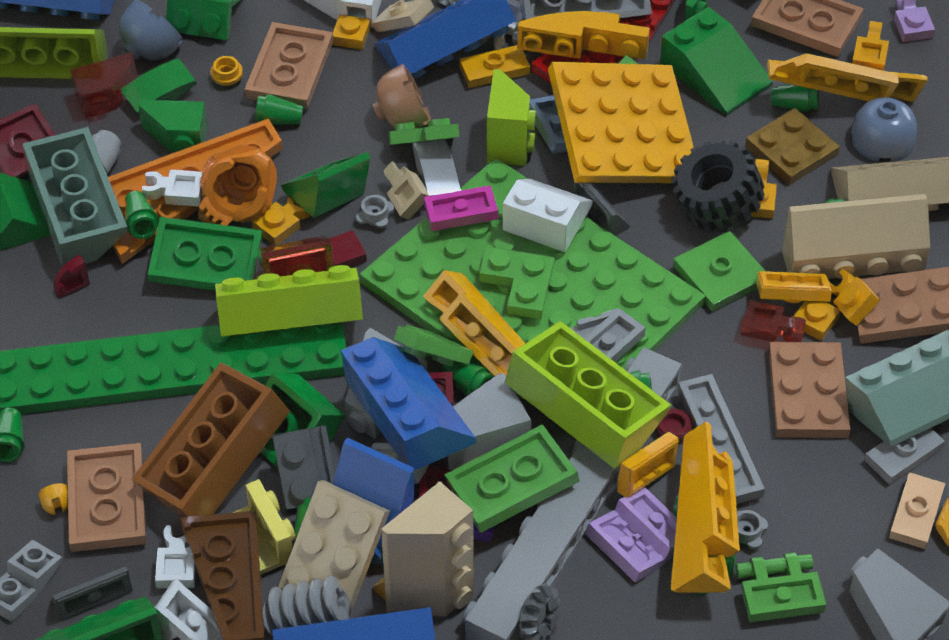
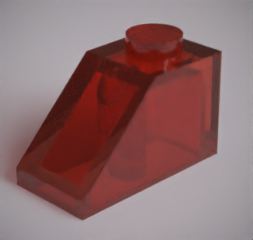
M132 52L70 70L74 93L86 119L117 110L125 98L121 89L138 78Z

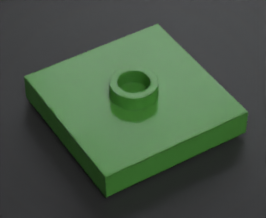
M730 231L673 259V267L684 280L706 295L705 304L712 312L757 290V272L765 271Z

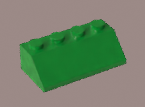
M144 596L136 600L124 601L116 608L99 615H89L80 622L66 628L51 630L36 640H163L155 607Z

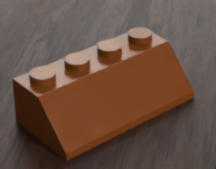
M220 362L131 480L179 517L213 515L289 414L290 410L272 389Z

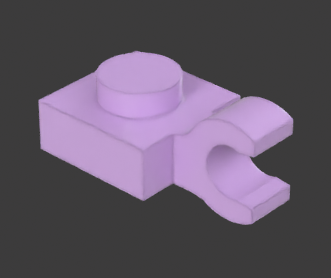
M896 0L898 11H895L894 22L902 42L933 38L935 28L927 8H917L916 0Z

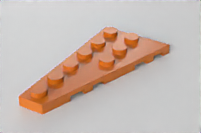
M266 119L109 176L108 179L125 220L126 195L132 191L142 192V186H154L146 184V172H158L163 177H169L170 170L203 172L204 165L207 164L206 162L210 156L242 145L259 148L271 158L283 149L281 138L270 120ZM165 196L155 200L147 199L159 219L160 217L184 220L199 209V206L166 204ZM127 231L113 245L121 263L123 264L154 242L157 231L146 239L135 238Z

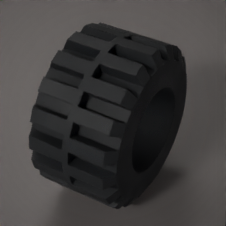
M724 139L717 140L713 144H711V141L704 142V146L692 148L690 155H684L680 159L682 164L676 165L674 169L676 176L672 177L673 191L689 222H693L694 226L699 229L704 227L707 232H713L714 229H718L719 232H725L728 227L732 226L733 229L740 227L739 223L743 220L748 222L752 218L751 213L758 212L761 207L759 201H763L765 195L763 191L765 188L764 182L752 155L749 154L743 145L739 147L738 143L734 141L726 144ZM728 181L722 187L710 190L716 184Z

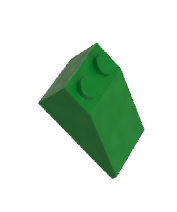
M709 6L662 36L660 64L672 65L676 77L725 116H728L773 85V81L768 79L767 72L731 23Z

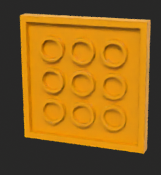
M552 62L548 68V73L574 182L672 183V177L676 176L674 173L676 165H681L680 159L684 155H690V150L694 148L672 65Z

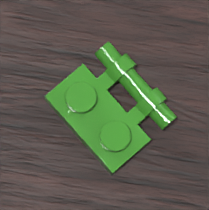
M796 552L784 553L783 558L764 560L763 557H753L749 559V562L735 564L738 579L752 577L753 579L742 581L741 586L749 622L825 613L826 601L818 572L802 574L801 571L813 569L811 554L797 556ZM770 574H786V576L768 578Z

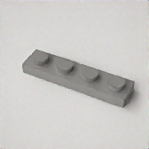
M713 374L678 382L677 391L687 414L692 420L694 429L705 421L708 422L712 427V444L718 454L726 451L733 461L736 504L764 497L765 488Z

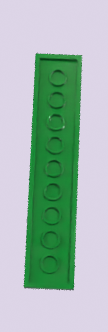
M338 322L221 336L220 325L0 351V412L5 408H15L21 414L194 394L201 389L220 362L263 385H266L272 373L298 374L304 380L343 376L345 373L341 350L346 349L343 323Z

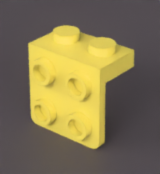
M258 479L245 485L248 506L233 513L256 511L260 575L287 564L292 551V541L296 539V535L290 521L287 518L282 520L278 514L280 506L273 491L266 492L261 481Z

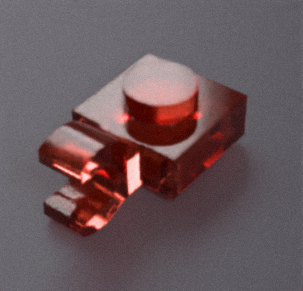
M750 300L741 326V335L770 342H776L777 336L780 335L787 342H803L806 320L801 317L784 316V307Z

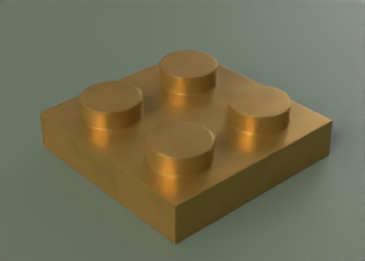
M796 108L746 137L745 147L759 159L769 160V168L788 185L793 184L836 157L840 148L836 142Z

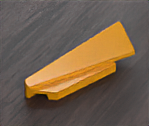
M807 53L786 61H767L768 79L865 101H871L875 98L893 97L914 102L928 81L925 75L882 71Z
M444 270L423 297L443 312L439 320L468 349L473 351V355L494 376L502 373L506 376L513 351L526 343L465 275L459 272Z
M706 421L687 433L683 440L671 590L678 593H725L730 590L725 556L729 558L740 551L733 461L726 451L718 454L712 444V427Z

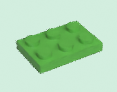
M543 425L444 474L447 485L452 492L473 510V523L480 533L580 481L578 471Z

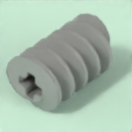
M332 575L327 576L324 582L319 578L313 579L311 585L306 581H301L297 588L294 584H287L283 590L280 587H273L269 592L268 601L263 607L264 626L272 636V630L350 619L351 616L349 598L338 579Z

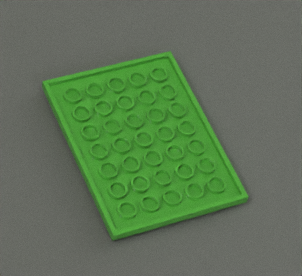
M497 158L491 161L460 189L466 190L490 185L498 208V220L431 231L428 218L426 217L359 274L361 284L423 328L464 347L466 346L439 320L443 312L423 297L444 270L459 272L465 275L525 343L559 321L571 328L576 326L577 320L586 317H597L603 312L619 308L646 327L645 336L616 361L624 369L631 357L636 359L643 347L655 352L705 304L706 297L705 294L587 217L583 220L566 252L502 230L503 202L517 180L528 178ZM486 246L555 257L542 320L507 314V304L512 287L479 282V273ZM472 354L470 361L473 362L474 364L478 365V366L485 367V366Z

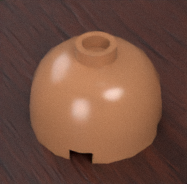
M402 64L391 69L381 77L375 90L377 102L372 104L380 122L387 120L393 128H395V124L414 122L415 129L428 125L427 121L432 120L427 106L422 107L424 105L421 99L422 94L408 68H405V65Z

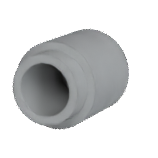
M100 130L98 133L93 134L92 138L106 174H108L120 155L121 141L114 133Z

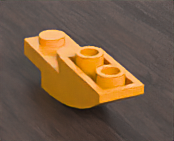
M592 11L553 13L520 21L518 23L517 49L578 59L581 58L582 50L619 56L627 55L632 58L646 60L650 28L621 24L620 14Z

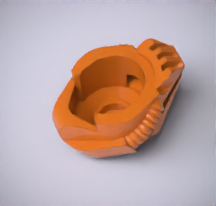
M242 145L209 157L200 177V187L203 190V200L199 205L198 218L204 223L228 226L231 221L245 223L253 219L255 220L270 209L277 183V171L272 159L259 148Z

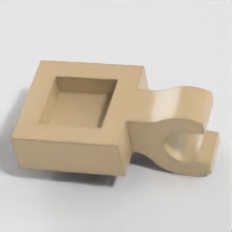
M391 162L383 170L393 186L387 192V195L400 217L409 220L424 204V197L430 195L416 173L409 171L405 166L399 170L396 164Z

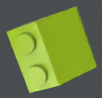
M494 69L487 113V163L497 158L505 164L526 166L528 152L534 153L535 133H529V130H535L536 110H530V96L503 71Z

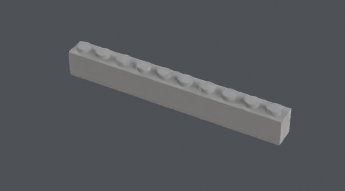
M645 347L642 348L636 359L631 357L625 366V370L629 373L640 370L641 373L650 372L652 390L667 402L670 401L678 388L682 364ZM576 440L572 450L573 455L569 461L578 471L580 481L537 503L538 509L534 515H528L524 519L519 530V538L514 545L511 543L507 545L502 554L501 565L497 572H490L483 583L480 598L477 602L471 601L464 612L462 621L465 622L466 640H518L520 638L519 617L525 599L538 585L546 584L551 587L553 586L584 537L588 523L596 518L617 485L620 465L614 469Z

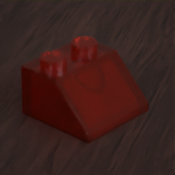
M326 236L305 238L299 241L257 249L260 276L264 274H277L279 277L293 275L296 271L304 269L323 272L329 271L333 267L332 244Z

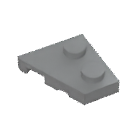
M616 308L603 312L597 317H586L577 320L576 326L571 327V329L616 362L645 336L646 327L621 309Z

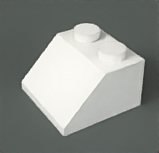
M519 179L515 182L503 202L502 230L566 252L589 212L593 200L533 179Z

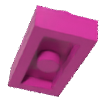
M490 185L424 197V207L431 231L498 220V208Z

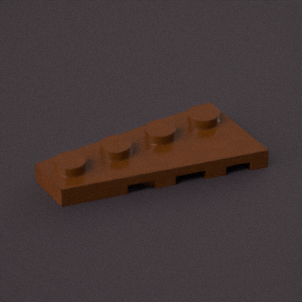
M256 511L180 517L183 533L222 640H265Z

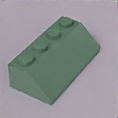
M86 127L23 143L26 169L62 267L78 255H81L86 264L97 261L128 229L89 128Z
M949 330L923 340L910 348L895 353L884 360L845 377L848 412L889 446L898 444L949 419Z

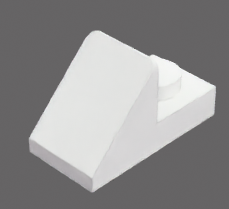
M177 579L174 580L155 606L163 640H171L179 637L181 640H222L211 609Z

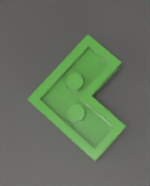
M450 118L427 121L428 127L416 129L414 122L395 124V131L388 132L389 145L460 137L458 124H450Z
M486 246L479 273V282L512 287L507 304V314L542 320L555 257Z
M407 324L406 327L398 326L394 336V340L406 345L405 352L424 359L426 355L431 356L433 360L448 366H453L454 361L469 365L473 354L472 350L443 336Z

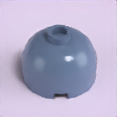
M134 0L120 19L118 28L120 37L125 42L123 50L135 60L142 57L148 61H161L178 48L183 42L181 40L182 37L162 16L158 18L151 13L152 8L140 0Z
M888 97L875 98L865 103L856 113L851 130V142L860 155L872 161L879 162L880 158H891L890 162L900 161L908 157L914 150L918 123L913 111L905 103Z

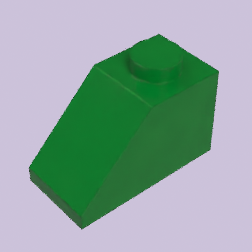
M139 100L138 106L142 127L169 152H178L205 142L208 125L205 102Z

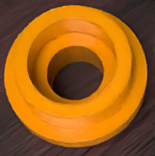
M222 56L214 61L210 73L215 83L228 86L240 81L243 76V69L236 58Z

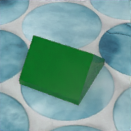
M368 152L330 162L282 184V190L315 218L365 193L370 155Z
M0 173V251L50 236L32 183Z

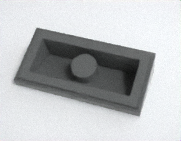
M574 182L573 194L593 200L588 213L599 226L615 236L630 228L627 221L593 183Z
M125 566L53 595L52 601L60 619H66L133 591L128 569Z

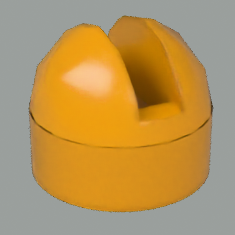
M52 484L39 491L40 503L46 512L56 515L55 509L61 508L63 513L66 512L68 509V487L66 484Z

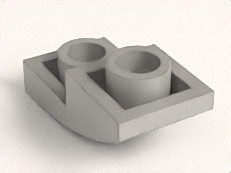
M446 139L413 142L412 146L418 175L422 176L423 185L429 195L461 191L454 161Z
M32 539L7 561V572L0 578V615L10 622L17 618L49 582L62 563V557Z

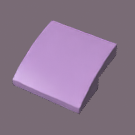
M643 487L630 497L619 499L615 510L589 522L585 534L636 583L673 558L677 517L650 491Z

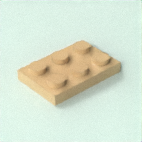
M318 481L278 587L283 589L287 584H294L297 588L301 581H306L311 585L313 579L319 578L324 582L327 576H335L349 598L352 612L382 534L381 529L385 526L390 510L327 481Z

